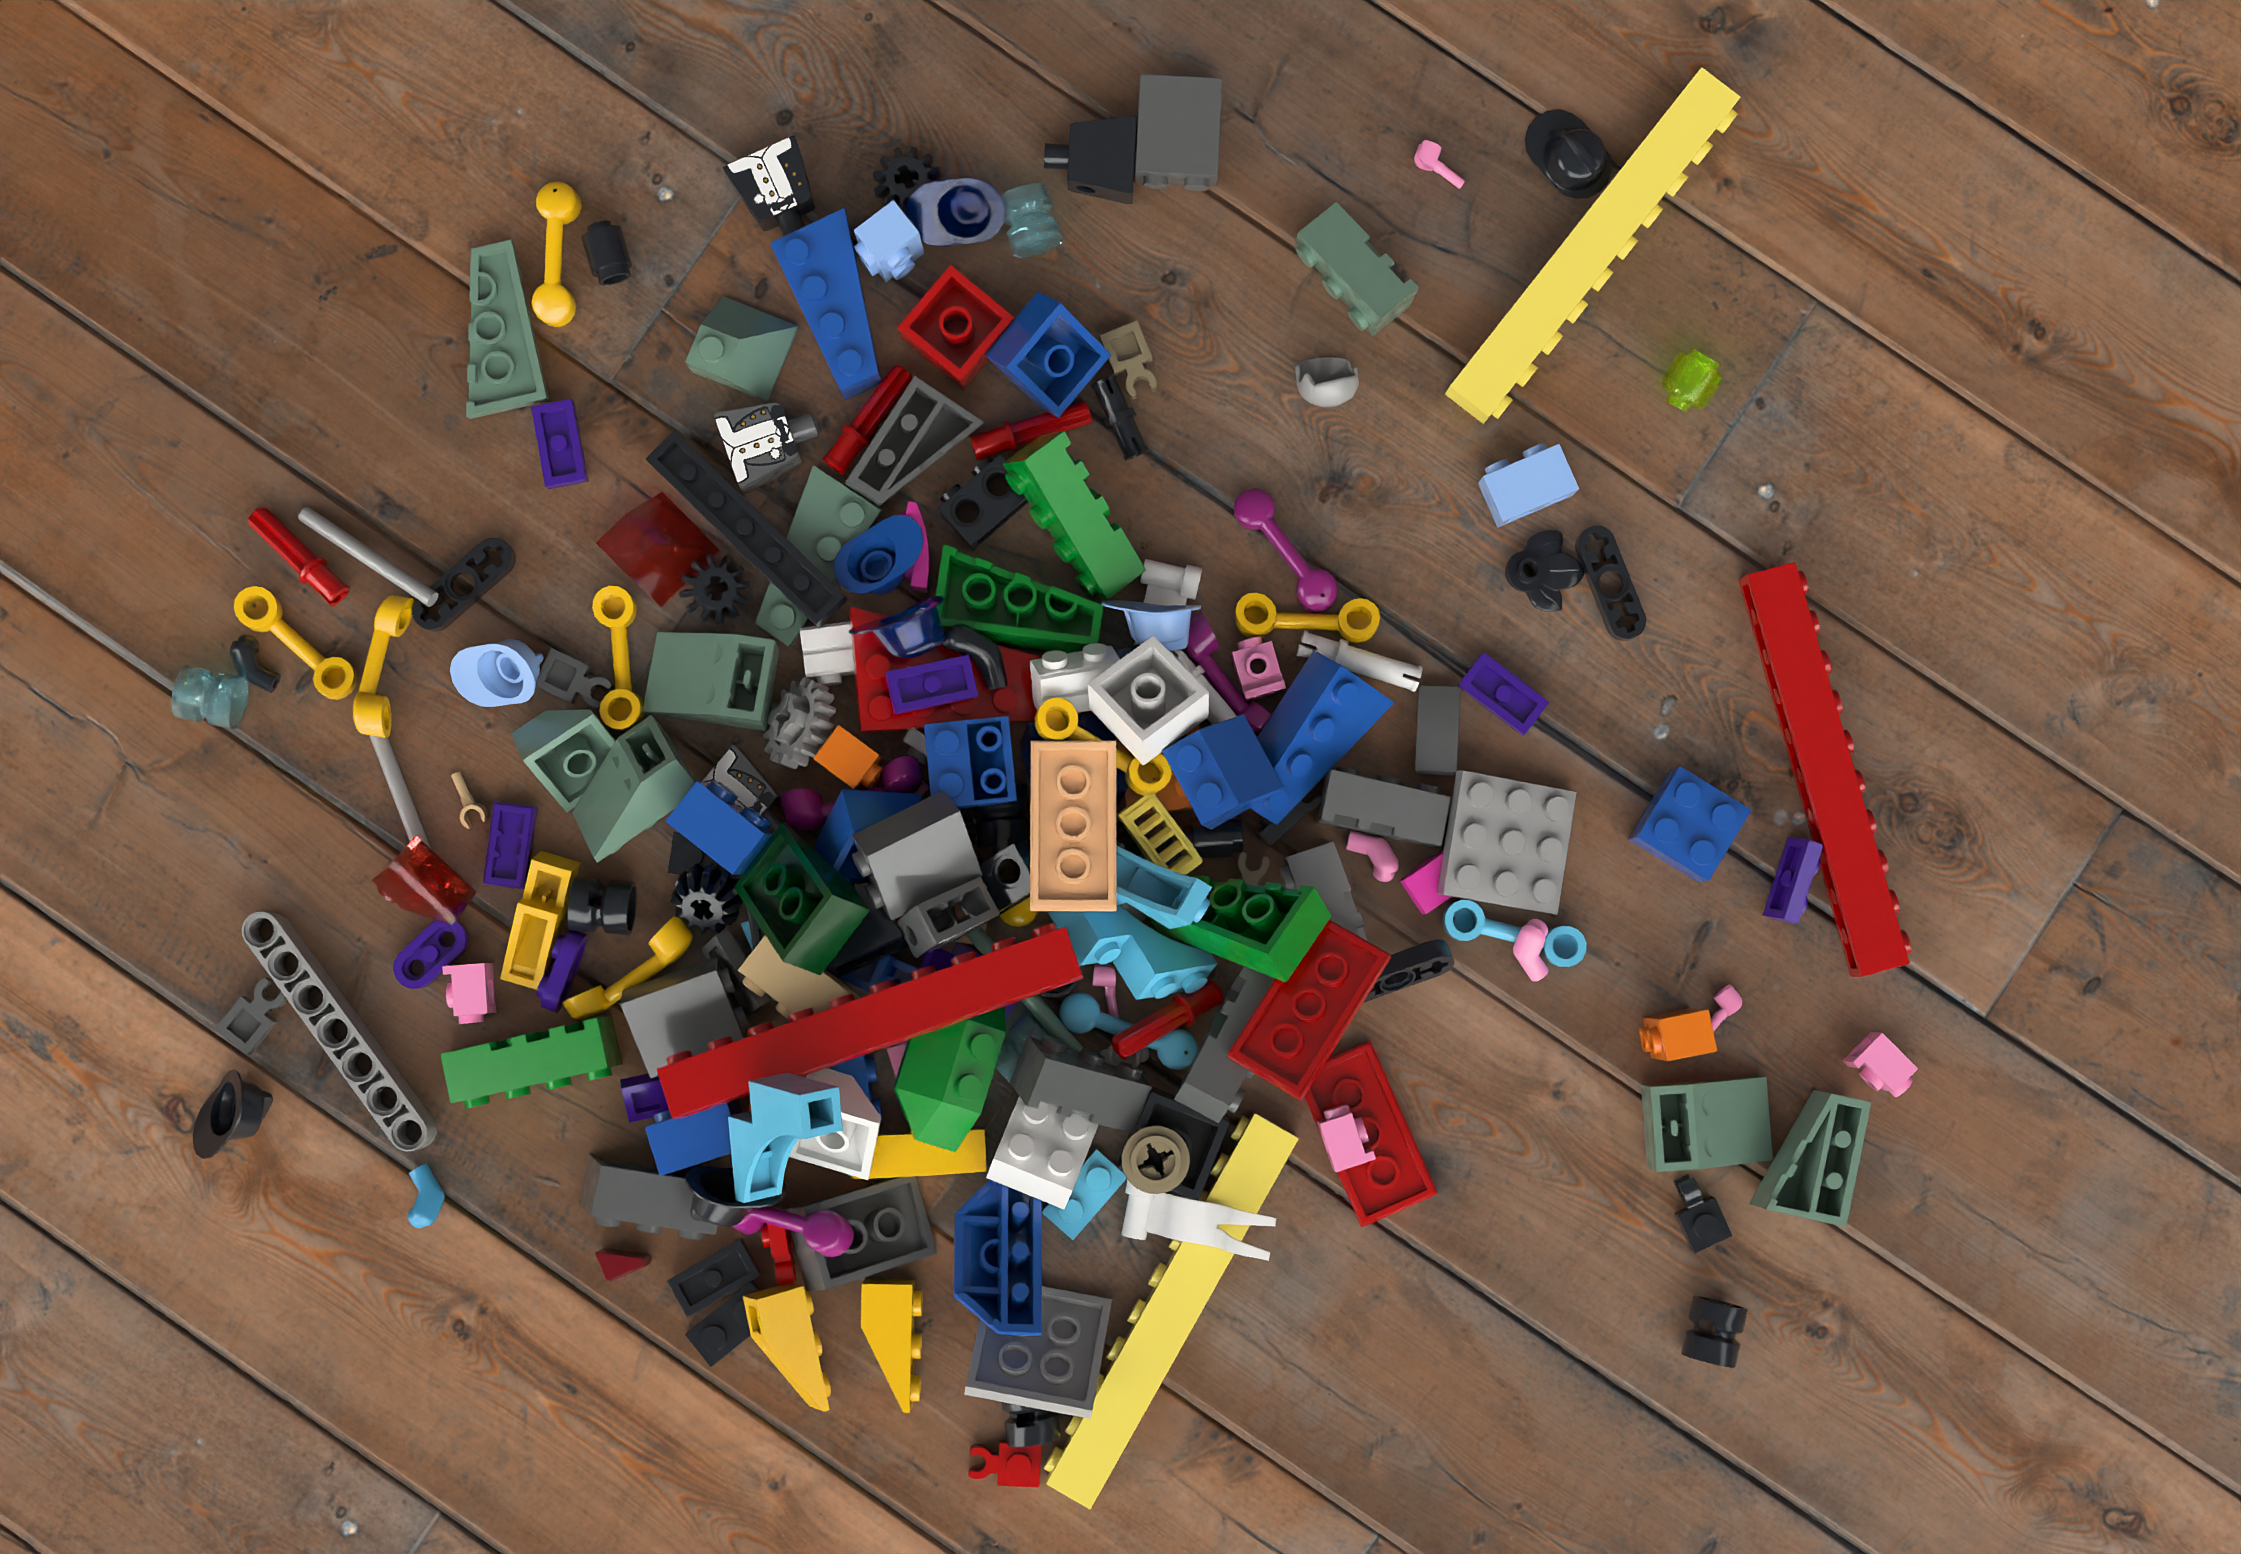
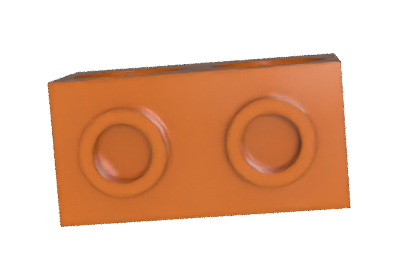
M840 725L837 726L813 758L854 790L862 791L865 788L869 789L877 786L881 780L882 766L886 762L880 755Z
M1687 1008L1643 1017L1644 1027L1639 1028L1640 1041L1644 1052H1650L1653 1059L1672 1061L1717 1052L1709 1009Z

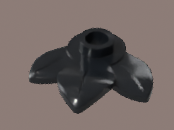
M1547 530L1531 536L1527 541L1524 551L1512 555L1505 569L1508 583L1516 590L1526 592L1531 604L1545 612L1560 611L1562 609V595L1560 591L1577 585L1585 573L1577 559L1569 554L1561 553L1563 535L1555 530ZM1524 564L1530 567L1531 577H1527L1524 574Z

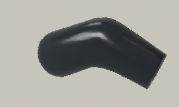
M956 624L944 632L942 637L944 647L948 651H956L963 656L969 655L970 660L977 667L987 690L1008 686L1001 650L995 642L965 624Z

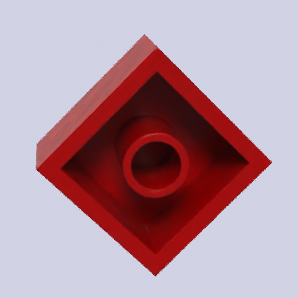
M950 265L897 329L900 338L964 390L989 361L985 353L1012 323L1014 317Z

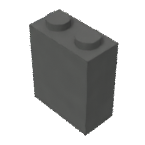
M1140 74L1136 183H1143V186L1149 189H1165L1168 187V184L1184 185V188L1190 191L1208 190L1209 186L1217 185L1222 78Z
M944 790L852 835L858 852L852 854L853 860L862 877L868 876L870 884L864 886L867 896L875 909L882 907L891 921L906 914L920 903L983 876L960 810Z
M718 957L622 990L620 1005L650 1078L658 1076L656 1069L668 1065L666 1058L688 1050H691L692 1056L707 1052L708 1043L728 1036L732 1037L733 1042L746 1038L747 1030L751 1028L749 1016L744 1005H736L732 995L733 992L737 991L736 984L730 969H722Z

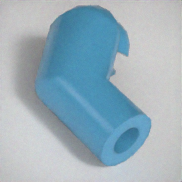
M425 1163L409 1172L419 1191L413 1208L408 1212V1220L416 1228H423L434 1223L439 1216L445 1199L442 1187L428 1163Z

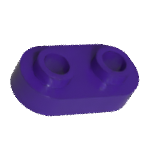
M442 918L432 922L397 955L393 965L397 981L411 989L424 988L433 983L443 973L442 966H451L467 950L470 939L465 925L451 918ZM448 931L452 932L455 936V942L450 947L445 946L442 940L443 935ZM416 960H420L424 964V972L419 976L412 971V965Z
M570 930L566 936L562 934L558 936L551 957L556 959L550 974L545 973L536 992V996L541 998L540 1006L542 1008L558 1013L563 1007L562 1002L567 999L584 955L588 935Z

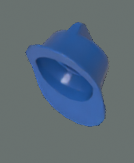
M894 515L882 520L861 535L850 540L841 548L836 555L834 563L836 580L842 588L852 593L882 595L891 592L898 587L904 578L905 572L915 564L922 552L924 541L922 528L914 519L905 515Z

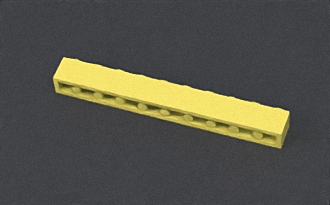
M1701 67L1453 381L1445 393L1446 396L1482 424L1491 415L1496 419L1502 415L1513 401L1507 395L1516 383L1524 387L1538 369L1532 363L1541 351L1546 355L1550 354L1563 337L1558 332V329L1565 320H1569L1572 324L1576 321L1588 305L1583 298L1591 287L1599 292L1613 274V271L1608 268L1610 263L1616 256L1624 260L1639 241L1632 235L1641 224L1646 228L1651 226L1663 210L1658 205V202L1666 192L1673 197L1688 178L1683 173L1684 169L1691 161L1699 165L1713 147L1707 141L1716 129L1723 134L1736 118L1738 113L1732 108L1741 98L1738 94Z
M1253 1111L1249 1119L1242 1115L1230 1136L1236 1142L1228 1155L1221 1152L1210 1171V1174L1216 1178L1208 1192L1202 1190L1199 1201L1225 1205L1257 1214L1299 1138ZM1219 1224L1218 1228L1228 1233L1231 1237L1242 1241L1250 1225ZM1171 1240L1168 1247L1174 1250L1166 1265L1161 1262L1158 1263L1148 1281V1285L1154 1288L1146 1302L1138 1299L1127 1319L1128 1322L1133 1324L1125 1339L1119 1335L1117 1336L1106 1356L1112 1362L1104 1376L1099 1373L1091 1419L1072 1415L1064 1431L1070 1435L1063 1449L1055 1446L1043 1468L1049 1472L1046 1481L1048 1486L1086 1508H1092L1232 1259L1233 1253L1212 1246Z

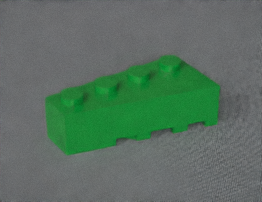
M1065 431L1041 435L1003 463V466L1008 471L1005 478L1018 495L1023 494L1032 506L1029 509V513L1035 523L1043 530L1045 528L1048 529L1055 540L1052 546L1057 555L1066 564L1070 562L1079 575L1076 577V581L1082 591L1088 597L1094 596L1095 599H1109L1145 572L1146 569L1122 528L1116 523L1110 525L1106 519L1110 516V508L1103 496L1087 487L1085 483L1087 481L1086 477L1090 474L1083 462L1079 459L1076 461L1067 453L1065 448L1072 443Z
M1186 874V876L1198 878L1212 887L1206 899L1210 900L1209 907L1199 922L1192 921L1191 925L1169 929L1147 915L1156 930L1161 934L1283 982L1288 981L1332 916L1313 886L1300 885L1299 890L1286 889L1282 883L1266 882L1265 886L1247 885L1241 879L1229 878L1228 882H1215L1209 876Z

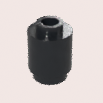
M608 220L590 224L587 227L588 232L584 233L581 239L592 275L598 278L600 285H613L631 277L629 268L632 267V262L621 227L612 225L611 221Z
M1191 817L1190 825L1183 826V833L1201 858L1232 857L1233 852H1243L1241 819H1230L1211 830L1201 825L1198 817Z

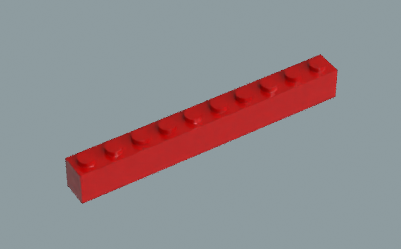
M1796 562L1748 574L1738 581L1812 841L1823 845L1820 854V870L1850 976L1863 977L1908 965L1910 962L1907 954L1911 953L1910 940L1906 931L1900 930L1896 916L1900 912L1899 901L1895 892L1892 889L1889 890L1885 878V874L1888 873L1887 859L1881 849L1877 850L1873 836L1877 832L1876 821L1872 811L1865 808L1862 794L1865 793V782L1861 772L1858 769H1854L1850 755L1854 753L1853 740L1847 729L1843 730L1839 716L1843 711L1842 701L1837 690H1832L1828 678V674L1831 673L1830 659L1825 650H1820L1816 634L1820 633L1819 621L1814 610L1809 611L1805 597L1809 592L1806 576L1802 570L1798 571Z
M1056 923L1048 924L1032 930L1033 938L1017 943L1015 937L1008 938L992 944L993 952L980 957H976L975 951L968 952L950 959L951 967L936 971L934 965L911 972V981L896 986L894 980L869 987L871 994L855 1000L853 994H848L829 1001L830 1009L814 1014L813 1008L804 1009L788 1015L790 1023L776 1028L773 1027L772 1022L764 1023L748 1029L749 1037L733 1042L732 1037L728 1036L708 1043L707 1052L692 1056L691 1050L669 1056L666 1058L668 1065L656 1070L672 1119H682L750 1095V1080L783 1073L803 1077L1084 979L1069 932L1066 927L1058 929Z

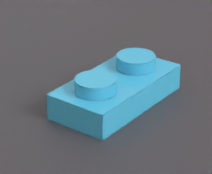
M1096 1148L1083 1163L1065 1209L1048 1204L1043 1209L1042 1214L1074 1240L1127 1178L1124 1172L1119 1170V1167Z

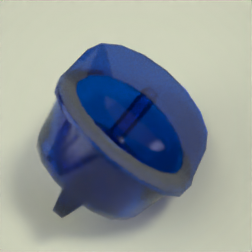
M974 178L938 180L923 184L912 193L906 209V217L919 232L921 241L936 246L987 241L999 232L1005 215L1002 197L996 189L987 182Z
M936 596L929 598L898 614L861 624L850 629L849 634L873 631L890 653L902 658L921 656L941 645L945 640V634L937 610V606L944 601V597Z

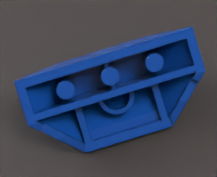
M990 1179L954 1215L953 1297L997 1334L1041 1336L1042 1334L1041 1200Z

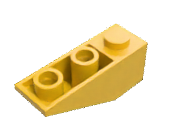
M865 1279L862 1283L861 1328L903 1413H910L913 1401H920L921 1376H914L913 1371L914 1359H921L922 1333H914L915 1316H922L923 1292L915 1291V1280Z
M792 1283L744 1295L743 1300L752 1339L810 1407L823 1412L830 1410L827 1397L831 1395V1387L828 1377L821 1371L819 1356L822 1355V1344L818 1334L812 1328L810 1315L813 1314L814 1307L809 1292L804 1290V1286Z

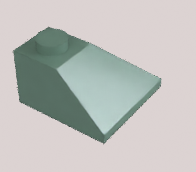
M722 296L701 323L685 363L695 374L768 403L799 327Z
M591 709L546 710L511 733L524 763L566 813L576 807L616 741Z

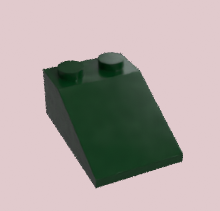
M785 823L780 824L734 887L781 960L817 975H821L870 911L853 885Z

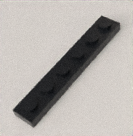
M675 430L646 458L647 462L818 629L848 600L826 576Z

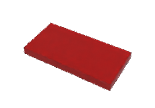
M1329 919L1288 981L1283 982L1275 978L1228 1052V1058L1302 1101L1391 959L1390 954Z
M1371 1040L1329 1057L1304 1098L1318 1130L1317 1121L1325 1119L1324 1111L1343 1104H1348L1354 1119L1361 1117L1369 1139V1142L1362 1144L1364 1150L1368 1148L1373 1150L1376 1159L1337 1172L1360 1226H1367L1437 1195L1438 1192Z

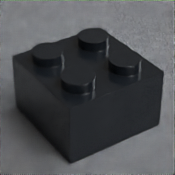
M1152 1086L1134 1133L1140 1128L1160 1125L1175 1130L1187 1145L1190 1164L1183 1181L1171 1191L1199 1201L1230 1122L1226 1115H1224L1221 1121L1217 1123L1174 1100L1176 1095ZM1129 1132L1127 1139L1130 1138L1134 1133ZM1150 1143L1147 1144L1149 1158L1138 1167L1153 1165L1156 1170H1159L1160 1175H1164L1162 1160L1173 1151L1158 1153L1155 1147L1152 1148ZM1120 1155V1158L1118 1160L1119 1170L1123 1171L1122 1159Z

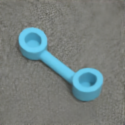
M1471 900L1452 902L1445 908L1442 915L1444 931L1449 937L1457 941H1469L1483 934L1515 943L1522 928L1485 918L1481 907ZM1557 926L1548 931L1542 952L1549 963L1558 967H1570L1578 964L1583 959L1587 943L1584 935L1578 929L1571 926Z
M1077 992L1070 994L1060 1005V1020L1072 1033L1083 1034L1098 1028L1116 1035L1134 1025L1101 1012L1096 999L1087 993ZM1178 1028L1146 1046L1157 1050L1158 1058L1162 1064L1173 1070L1188 1068L1198 1051L1197 1041L1194 1036L1188 1031Z

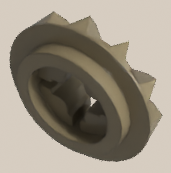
M1160 1125L1140 1128L1127 1139L1121 1155L1122 1168L1128 1181L1140 1191L1150 1194L1165 1193L1177 1187L1185 1178L1190 1164L1189 1151L1184 1140L1175 1130ZM1150 1143L1152 1148L1155 1147L1158 1153L1173 1151L1162 1160L1164 1175H1160L1159 1170H1156L1153 1165L1138 1167L1149 1158L1147 1144Z

